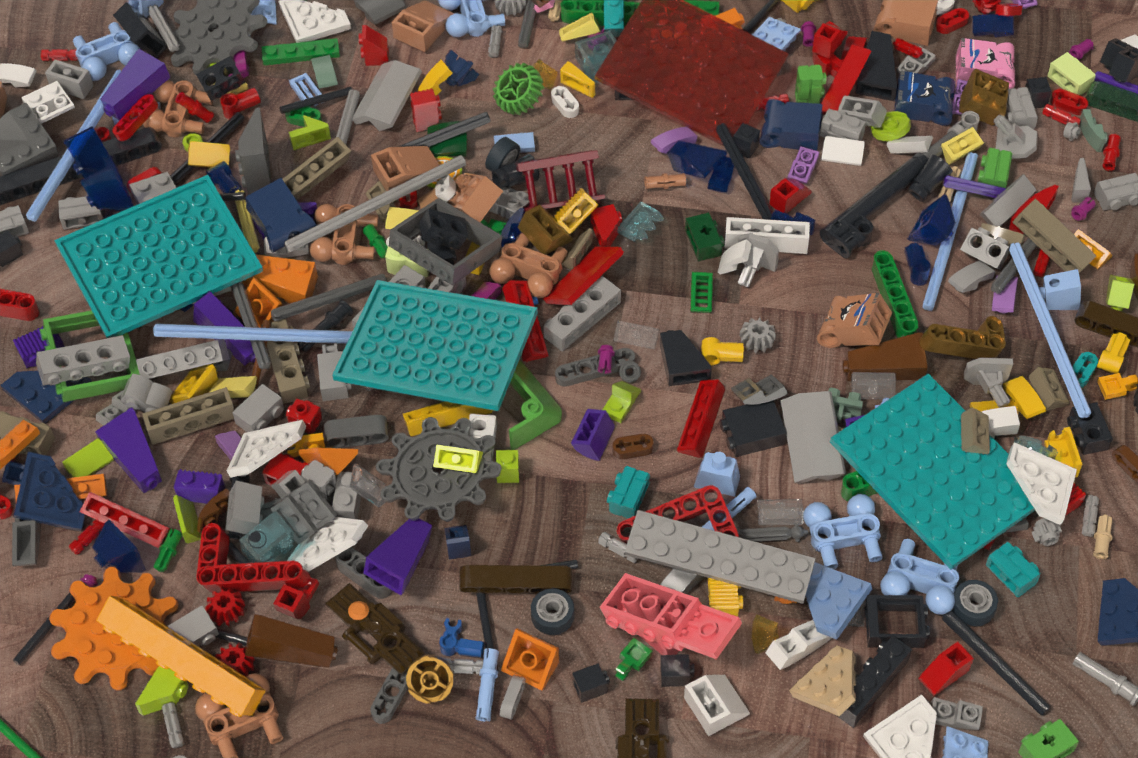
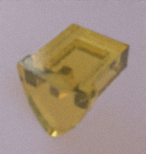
M538 59L532 66L540 73L544 81L542 85L550 89L554 86L558 71L545 64L541 59Z
M757 614L753 620L751 634L752 645L756 654L768 650L771 643L779 639L778 623Z

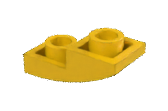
M440 60L426 75L418 91L422 92V90L426 91V89L430 90L432 88L434 94L438 95L442 91L439 85L453 73Z
M1023 376L1003 383V390L1015 401L1019 412L1026 419L1046 412V408L1038 394Z

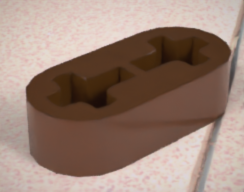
M648 434L619 437L612 444V453L618 459L646 456L653 451V438ZM641 442H645L647 447H643ZM619 446H623L625 450L621 451Z
M1121 445L1112 452L1113 459L1138 483V456L1126 445Z

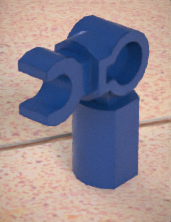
M446 618L444 622L445 631L439 640L441 653L445 656H452L458 653V655L482 658L484 642L462 638L458 640V634L462 631L461 620H458L456 626L451 627L450 618Z

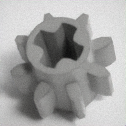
M1043 518L1035 523L1034 531L1031 533L1035 542L1040 541V544H1043V546H1050L1058 542L1059 533L1062 530L1059 524Z

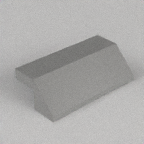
M396 60L382 64L353 115L352 121L356 125L370 121L379 131L393 127L422 70Z
M830 391L798 393L781 400L794 482L802 484L816 478L829 481L846 475L843 456L830 443L831 437L838 433L832 393Z

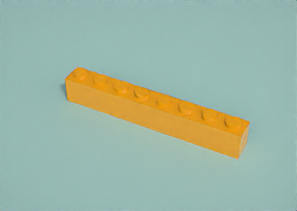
M109 596L96 620L104 625L103 629L111 634H118L121 636L120 640L123 643L139 648L138 652L149 658L153 657L157 660V665L164 669L170 668L175 672V677L183 681H190L193 683L192 687L201 693H208L211 695L210 699L220 705L225 704L230 708L229 711L238 717L253 715L266 691L122 597Z

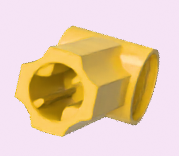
M1120 332L1117 334L1113 333L1106 350L1102 352L1097 368L1113 374L1119 372L1125 358L1123 356L1130 343L1127 335Z
M714 337L702 340L701 354L711 366L717 365L720 361L743 362V343L720 342L719 339Z

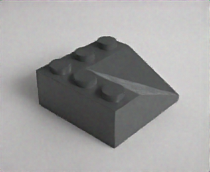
M27 103L8 111L0 118V176L59 157L56 145Z
M260 108L255 109L238 141L239 149L235 150L236 160L240 162L238 163L239 173L244 175L241 176L243 188L247 187L248 195L272 183L269 149Z

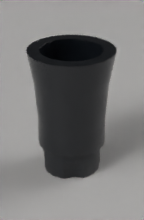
M528 154L515 162L492 171L493 183L500 189L526 183L525 175L517 171L516 163L535 160L534 157ZM534 169V182L539 180V169Z
M931 154L920 173L913 180V184L909 187L910 195L923 202L947 175L953 173L952 168L942 158Z

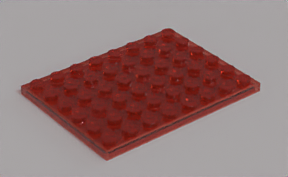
M642 0L595 74V80L724 146L716 132V126L725 123L733 136L742 123L748 125L787 60L789 53L684 0Z

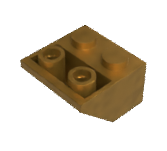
M975 68L961 94L959 112L973 111L979 115L980 121L993 126L995 124L994 119L998 115H1006L1009 82Z
M541 205L526 211L518 225V229L540 253L545 255L573 240L570 234Z

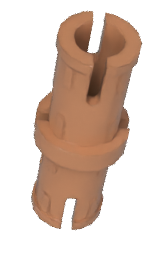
M662 173L661 176H645V189L662 187L663 189H668V187L686 186L685 173L673 175Z

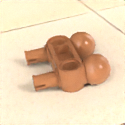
M167 80L153 92L157 101L168 103L165 113L157 108L143 125L145 128L152 127L156 132H166L170 137H179L186 132L203 135L204 122L189 120L190 113H188L186 108L176 103L175 99L180 92H184L193 100H198L204 104L213 105L214 100L211 101L206 92L197 90L188 81H178L174 84L173 81Z
M323 204L316 209L314 220L319 225L355 206L344 204L336 208L331 204ZM367 214L335 230L333 241L323 236L311 242L309 247L311 256L320 262H325L332 258V260L340 265H347L353 262L355 258L374 260L373 246H358L355 242L357 227L369 224L378 227V214Z
M521 233L515 243H508L502 247L501 256L491 263L489 269L490 276L498 284L508 283L514 278V275L528 279L527 282L531 295L537 298H544L551 293L553 285L558 283L559 274L563 269L561 264L567 257L568 252L563 247H557L552 257L526 248L530 241Z
M255 673L249 674L246 677L266 690L253 715L238 717L229 711L230 708H226L225 704L220 705L210 699L211 695L208 693H204L196 702V715L203 721L211 743L219 747L223 758H238L232 739L262 726L270 744L283 740L276 721L279 713L269 693L270 684L262 675ZM261 706L269 707L266 712H258ZM224 725L223 730L219 732L213 731L215 726Z

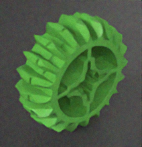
M516 63L515 66L509 65V70L503 69L504 73L502 76L498 75L499 81L494 82L497 87L492 89L495 93L493 97L497 105L504 112L512 115L515 113L521 115L522 111L527 113L528 108L534 109L533 104L535 102L539 103L538 97L543 96L541 91L545 89L542 85L544 81L540 73L533 66L525 63Z

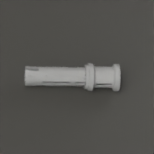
M1079 652L1072 665L1082 669L1090 676L1110 687L1113 694L1121 695L1130 701V705L1134 706L1138 702V687L1129 682L1126 676L1114 674L1082 652Z

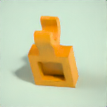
M1120 373L1098 378V385L1105 400L1125 396L1127 391L1137 390V375L1121 378Z
M323 433L303 435L299 441L288 447H294L295 449L288 450L287 453L295 458L299 456L300 449L326 448Z

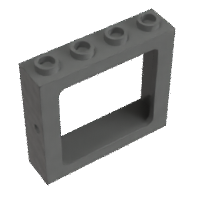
M437 198L390 230L389 247L450 285H454L500 252L502 235L442 199ZM429 208L465 218L468 231L467 239L480 247L453 266L414 242L413 239L421 235L419 221Z

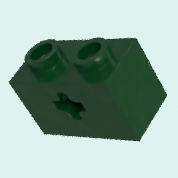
M709 212L688 217L685 221V232L698 262L721 256L722 247H724V239L717 232L716 220H712Z

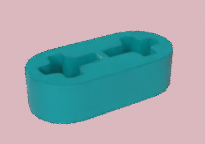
M1091 352L1082 353L1073 365L1076 377L1079 373L1082 374V377L1078 380L1081 388L1087 384L1098 364L1097 356ZM1085 362H1091L1087 365V367L1083 366Z

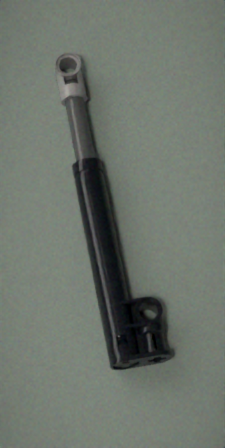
M973 111L964 112L961 120L948 129L947 134L933 144L928 152L915 154L823 227L819 232L822 241L843 258H849L855 248L869 245L872 238L873 224L867 218L909 186L920 173L931 154L938 157L942 155L941 144L972 127L977 132L979 115Z

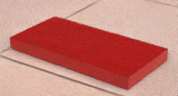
M595 247L552 288L548 296L543 298L545 303L572 305L623 255L622 248Z

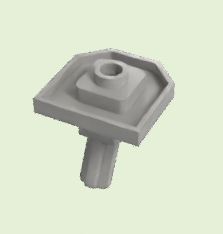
M998 115L994 119V123L998 127L995 149L1011 151V159L1026 158L1037 150V131L1029 126H1018L1016 123L1011 124L1002 115Z
M753 233L743 234L738 239V242L748 240L752 244L748 261L743 262L745 266L738 280V284L743 287L750 286L756 270L759 271L760 267L774 272L778 267L779 249L769 239Z
M978 358L970 361L966 365L964 379L973 385H981L986 394L990 393L998 407H1005L1010 403V400L1001 386L1008 381L1013 366V359Z

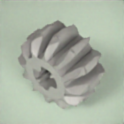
M495 0L496 10H499L500 14L506 13L507 17L510 14L515 16L516 13H522L526 6V0Z
M760 317L757 321L751 318L749 323L744 322L739 335L741 343L746 346L747 351L754 349L755 354L758 350L764 353L766 348L771 349L776 339L774 325H769L768 320L763 322Z

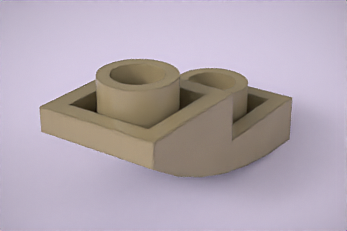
M981 224V228L990 232V237L996 239L999 236L1009 241L1008 246L1012 243H1020L1022 246L1025 238L1024 234L990 224ZM977 237L976 243L982 245V238ZM999 246L994 247L1001 251V248Z

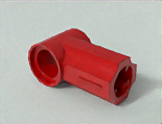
M254 87L237 95L233 93L225 94L221 97L220 102L224 117L230 119L237 112L241 113V111L261 103V100Z

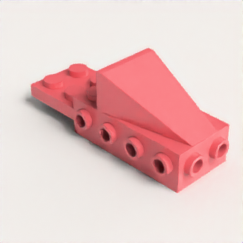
M627 573L623 575L600 606L606 618L605 621L610 627L623 629L631 635H639L661 655H677L683 648H687L717 659L742 624L739 617L702 605L699 598Z

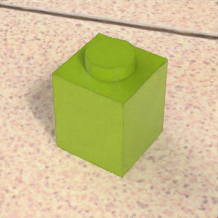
M496 450V462L501 465V473L497 477V483H519L518 450Z

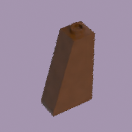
M923 332L881 342L879 345H870L848 351L847 358L842 363L843 373H847V381L921 379L927 372L926 353L919 342Z
M254 614L247 636L245 656L329 668L331 661L336 660L338 646H334V636Z

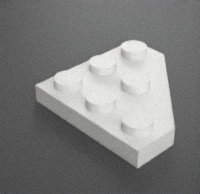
M304 0L279 1L280 8L296 43L313 41L351 29L350 21L344 10L329 9L327 5L315 1L313 3Z
M299 420L244 433L227 469L230 478L248 475L299 441L306 429L304 421Z
M1014 442L1010 448L1007 466L1038 515L1061 525L1065 518L1077 469Z
M335 517L320 527L316 533L298 544L287 561H298L309 572L355 545L362 538L368 525L364 520Z
M920 695L865 732L864 738L879 758H931L937 713L923 695Z

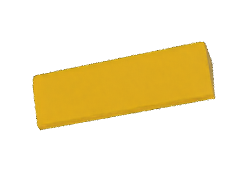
M445 401L404 413L403 418L410 436L421 434L422 422L428 417L437 419L439 427L442 428L455 424L461 418L469 419L470 414L486 415L492 413L493 410Z

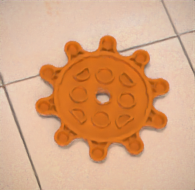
M108 567L103 574V583L97 587H88L82 581H74L69 589L71 595L75 598V605L66 610L56 609L50 614L49 620L51 624L62 627L66 631L65 638L52 646L51 655L59 660L70 656L78 660L79 666L74 673V679L79 684L88 683L97 673H105L109 676L110 685L114 690H123L128 684L127 677L131 670L139 668L148 675L153 676L159 665L156 664V659L140 654L138 652L139 648L123 643L120 640L121 636L105 631L103 629L104 625L96 621L109 596L124 598L164 625L165 618L169 614L174 613L178 609L179 604L177 599L170 596L163 599L153 598L151 590L156 582L152 574L144 573L137 581L124 583L121 580L120 571L115 567Z

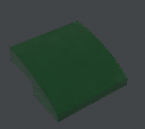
M460 121L432 125L427 128V135ZM467 132L428 148L434 157L459 155L466 157Z

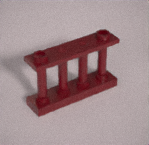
M598 150L516 163L517 171L525 175L530 206L524 207L523 211L526 212L538 205L545 209L565 206V203H568V200H571V197L577 194L573 166L574 162L580 161L585 166L589 195L597 204L601 203L600 199H605V194H597L592 165L594 159L599 158ZM562 165V168L565 169L569 199L557 201L553 176L554 166ZM542 168V171H545L549 203H537L533 179L534 169Z

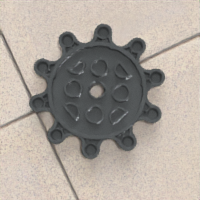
M197 0V5L192 10H177L174 13V20L180 26L173 34L180 44V49L171 56L172 65L179 67L187 61H193V73L196 75L207 69L210 64L218 63L229 56L234 61V55L238 51H255L258 43L251 38V33L256 29L263 28L268 22L267 18L261 14L252 15L253 9L259 5L260 0Z
M428 417L422 422V432L420 435L409 437L404 433L395 434L392 437V444L398 448L397 456L392 459H382L376 464V470L380 474L393 477L392 483L382 489L381 498L388 503L399 499L407 500L408 504L404 513L412 521L419 519L421 514L428 509H436L442 520L446 522L452 521L455 517V506L462 501L482 505L486 500V493L479 487L480 482L489 478H497L500 475L501 465L484 459V455L494 448L495 438L491 435H485L478 439L471 438L468 435L471 429V421L467 418L457 420L450 429H442L439 427L437 419ZM436 445L482 451L483 455L477 473L445 468L440 472L441 474L434 472V469L437 468L433 467Z

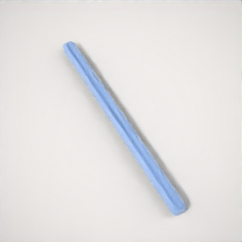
M121 70L115 72L26 213L27 219L35 222L41 215L103 116L104 106L100 99L120 74Z
M969 152L967 154L960 178L972 179L978 158L977 153ZM956 191L922 306L924 310L932 311L934 309L968 192Z
M1012 243L1009 251L1080 418H1087L1091 414L1090 407L1020 243Z
M155 324L153 328V333L156 337L347 344L353 332Z

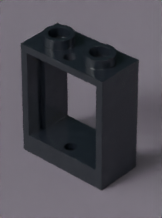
M867 595L864 605L867 647L878 648L884 640L888 642L894 636L910 648H924L926 639L930 638V627L925 625V618H928V606L924 604L923 596ZM877 611H915L916 634H879Z

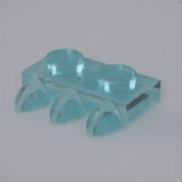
M640 202L620 224L618 233L634 242L636 240H646L648 236L644 230H656L655 224L652 221H663V216L658 210Z

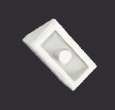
M826 136L822 161L861 166L865 142Z
M901 137L888 141L887 146L890 153L928 152L933 137Z

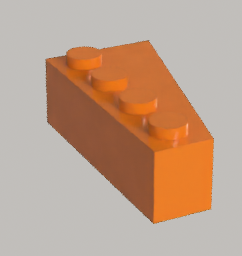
M256 255L263 267V272L243 280L244 287L248 288L252 279L257 278L274 296L284 299L287 303H293L313 296L318 274L315 262Z

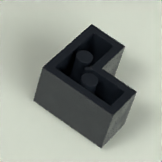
M1117 38L1108 41L1100 63L1110 70L1109 74L1114 76V79L1118 82L1124 83L1137 78L1138 49Z

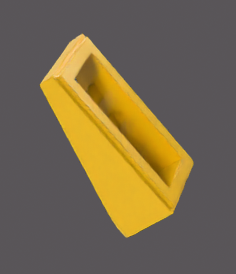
M567 61L560 69V83L593 98L595 96V82L574 64Z

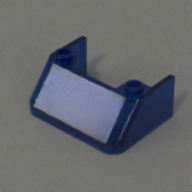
M93 126L64 140L66 147L74 158L75 164H73L76 173L78 175L82 174L84 177L80 182L88 194L86 199L91 207L95 206L100 210L122 212L134 206L117 166Z

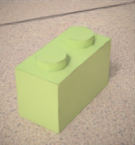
M1068 52L1053 61L1048 72V77L1061 88L1080 96L1092 88L1096 74Z

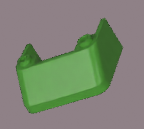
M521 361L517 364L510 384L525 401L521 407L525 420L509 429L511 450H515L557 425L562 419L561 407Z

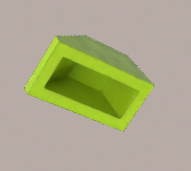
M1110 275L1106 303L1110 305V308L1118 311H1123V308L1129 309L1134 288L1131 278Z
M158 666L135 703L139 714L144 716L162 710V706L170 702L176 705L179 699L183 698L187 693V681L175 677V672L170 668L164 669Z

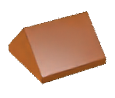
M253 278L246 293L258 327L261 328L263 320L274 322L271 317V310L281 307L282 303L257 278ZM237 306L234 312L242 319L241 313Z
M309 448L299 450V455L306 463L310 464L316 460L322 463L324 467L327 466L334 470L335 475H338L358 454V449Z
M516 628L501 671L512 677L513 675L526 679L525 683L542 691L559 664V648Z

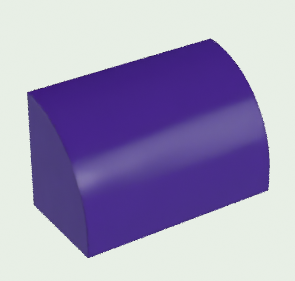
M587 409L571 442L576 451L589 459L600 461L614 431L615 425L607 411Z

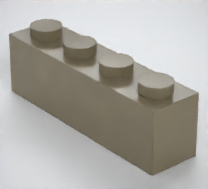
M1034 199L1013 221L1025 235L1065 272L1078 269L1080 273L1096 257L1086 245L1037 199Z
M4 411L0 412V440L22 420H25L36 426L40 434L20 453L26 455L28 452L41 455L47 454L55 440L50 426L45 423L31 422L25 417H14Z

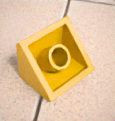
M208 364L192 368L171 394L169 402L174 404L209 393L211 387L218 380L215 366Z

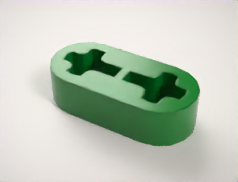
M305 107L285 113L286 121L292 125L305 127L303 116L322 121L320 111L314 108Z

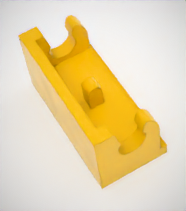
M1064 428L1062 433L1057 436L1054 430L1051 431L1048 439L1044 442L1049 458L1077 469L1075 477H1078L1082 461L1071 428Z

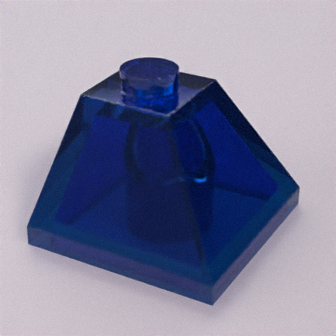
M678 140L667 152L674 171L704 179L728 154L726 150Z
M942 195L922 210L907 237L909 241L937 246L943 241L947 242L954 233L952 229L956 222L947 195Z
M108 520L92 547L96 555L93 557L95 562L101 568L104 566L106 568L115 567L120 573H143L146 569L138 548Z

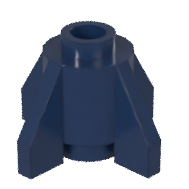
M449 50L445 57V65L453 74L445 82L454 87L475 81L479 73L471 68L474 63L466 61L461 57L457 59L458 55L454 51Z

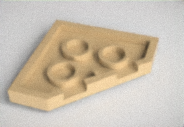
M838 645L831 649L819 663L815 664L789 690L792 696L840 716L856 700L854 686L856 685V673L854 671L856 657L853 651Z

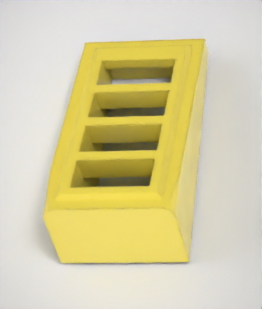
M593 13L559 30L562 41L601 32L599 23Z

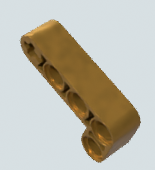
M995 316L987 317L978 330L932 324L919 341L921 347L926 351L972 359L996 358L1006 344L1003 324Z

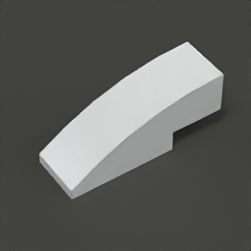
M1016 406L981 411L989 415V435L993 439L996 435L1017 434L1020 422Z
M814 620L792 628L788 635L774 640L766 654L782 670L811 654L832 638L817 632Z

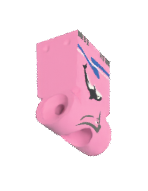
M961 38L956 54V85L958 79L968 81L973 70L976 68L1009 82V89H1013L1015 86V69L1013 66L1015 61L1014 45L1006 42L997 45L995 42Z

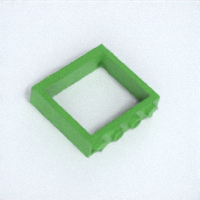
M92 311L43 319V329H40L42 341L46 340L47 343L45 351L56 349L53 334L99 326ZM128 332L123 334L130 355L129 368H126L128 375L68 387L66 381L60 382L55 385L57 395L61 394L63 402L123 391L132 374L140 375Z

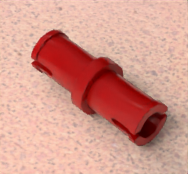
M180 92L177 95L175 102L186 108L188 113L198 116L206 123L212 120L214 113L202 106L200 101L193 100L184 92Z
M1117 134L1109 135L1107 146L1104 148L1103 154L1105 157L1102 167L1107 171L1114 170L1116 159L1120 155L1119 145L1121 137Z

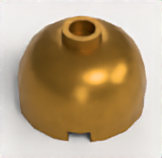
M435 654L417 658L410 665L406 675L408 690L416 700L423 703L443 700L450 693L454 682L450 664L444 658Z

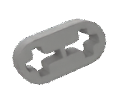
M513 675L501 705V717L513 719L525 687V678Z

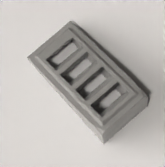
M1080 158L1077 164L1071 197L1072 203H1081L1086 197H1089L1091 191L1084 158Z

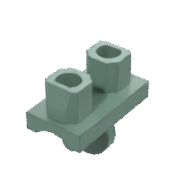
M829 388L828 391L832 393L837 423L841 424L842 418L847 419L861 415L863 401H861L860 393L850 392L848 398L840 397L841 391L839 389Z

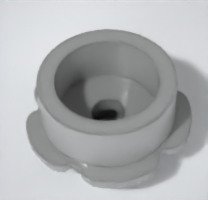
M1068 122L1063 135L1069 141H1073L1074 138L1077 139L1079 137L1081 128L1078 127L1077 122Z

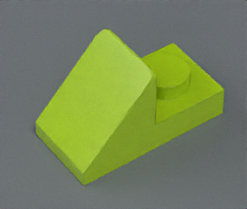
M303 116L305 127L289 132L293 150L331 139L328 123L308 116Z
M624 381L614 383L612 385V395L602 410H606L612 420L622 423L640 394L641 389Z

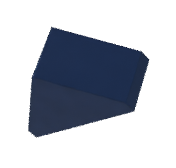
M467 525L444 528L449 560L470 557L471 549Z

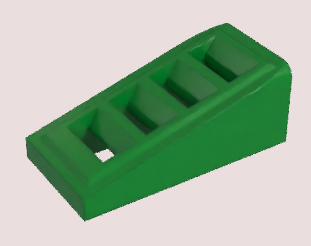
M692 272L690 312H712L713 273ZM696 283H707V286L696 285ZM696 289L707 290V292H696ZM695 296L707 297V300L695 299ZM695 303L707 304V307H695Z

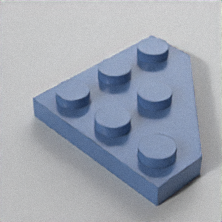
M815 562L806 592V599L817 632L837 640L867 598V595L871 592V583Z

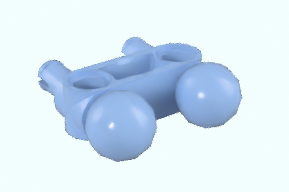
M438 0L440 6L446 10L452 11L458 8V6L460 7L461 14L455 13L450 15L445 23L447 32L453 37L459 38L466 33L474 37L481 36L493 25L505 26L504 14L487 16L482 4L484 0Z
M117 22L109 25L111 34L88 43L85 42L82 36H76L73 39L77 49L76 57L79 60L80 66L89 70L92 81H97L104 77L107 70L106 65L120 60L126 66L138 49L141 50L126 31L121 29Z
M865 494L853 496L847 504L849 517L831 520V511L822 502H813L805 508L803 519L810 529L811 544L816 551L821 552L824 566L832 569L838 567L834 549L865 544L869 562H877L882 559L878 540L881 537L879 531L880 522L874 515L875 503L869 496ZM863 526H868V527H870L872 530H871V531H867V530H864L862 527H863ZM819 534H824V535H826L828 538H827V539H822V538H820L818 535H819Z
M904 539L899 553L893 555L888 572L881 580V592L884 595H907L910 589L926 594V604L931 612L941 615L950 612L955 605L954 593L959 580V574L956 571L958 565L950 570L945 563L941 565L912 556L915 542L911 539Z

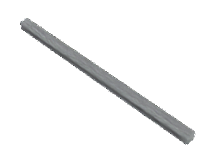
M459 155L284 242L285 247L289 252H292L466 166V161L462 155Z

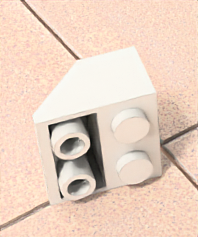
M57 81L21 97L23 103L29 105L41 124L75 108Z
M705 675L685 685L684 699L708 736L750 714L725 675Z

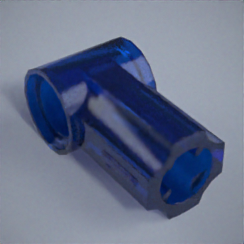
M225 161L206 170L214 186L217 185L223 193H235L237 190L242 191L240 184L233 177Z
M910 243L904 249L910 270V281L914 285L922 286L928 282L931 264L926 260L922 245Z

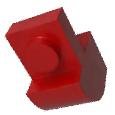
M310 577V581L305 587L296 589L284 584L273 603L275 610L297 620L301 619L310 608L309 602L319 586V581Z

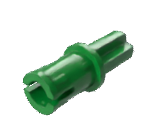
M373 224L365 226L363 233L370 241V247L373 246L379 257L384 258L388 249L385 238L378 233Z
M169 530L164 544L159 547L160 553L154 564L155 570L163 573L167 570L172 557L176 556L177 546L183 537L179 530Z

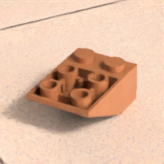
M424 0L403 9L392 21L393 37L426 52L446 29L445 23L447 18L455 13Z
M428 146L389 147L371 155L373 170L386 191L439 166Z
M464 173L455 180L456 192L447 203L481 222L503 191L486 176Z

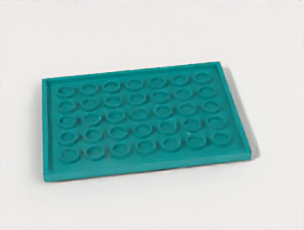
M208 175L54 240L106 339L123 335L200 300L209 292L212 294L217 293L263 272L262 265Z
M377 280L332 374L333 380L499 411L537 317V307Z
M927 374L832 436L830 443L951 570L1031 514L1035 509L1006 464L1009 454L990 435L989 454L962 451L961 414L965 410Z

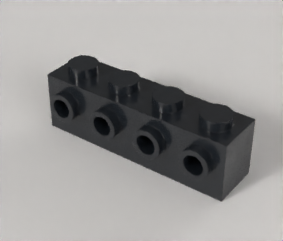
M894 636L888 642L884 640L876 651L878 654L874 658L869 657L865 662L862 673L860 675L856 673V685L854 686L855 702L837 717L854 728L909 662L912 649Z

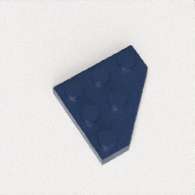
M38 370L16 372L0 385L5 393L41 423L45 424L74 401L63 402L61 394L57 395L55 385L48 384L43 386ZM87 376L76 381L68 380L66 385L67 387L89 383L92 380Z
M28 452L13 518L28 521L35 520L37 523L81 531L85 514L80 512L83 506L82 501H79L73 492V488L64 475L59 472L50 456Z
M1126 578L1103 581L1097 640L1101 646L1138 642V589Z

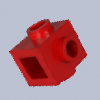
M296 399L286 412L288 423L299 420L304 421L306 425L304 433L314 434L322 420L320 407L308 400Z

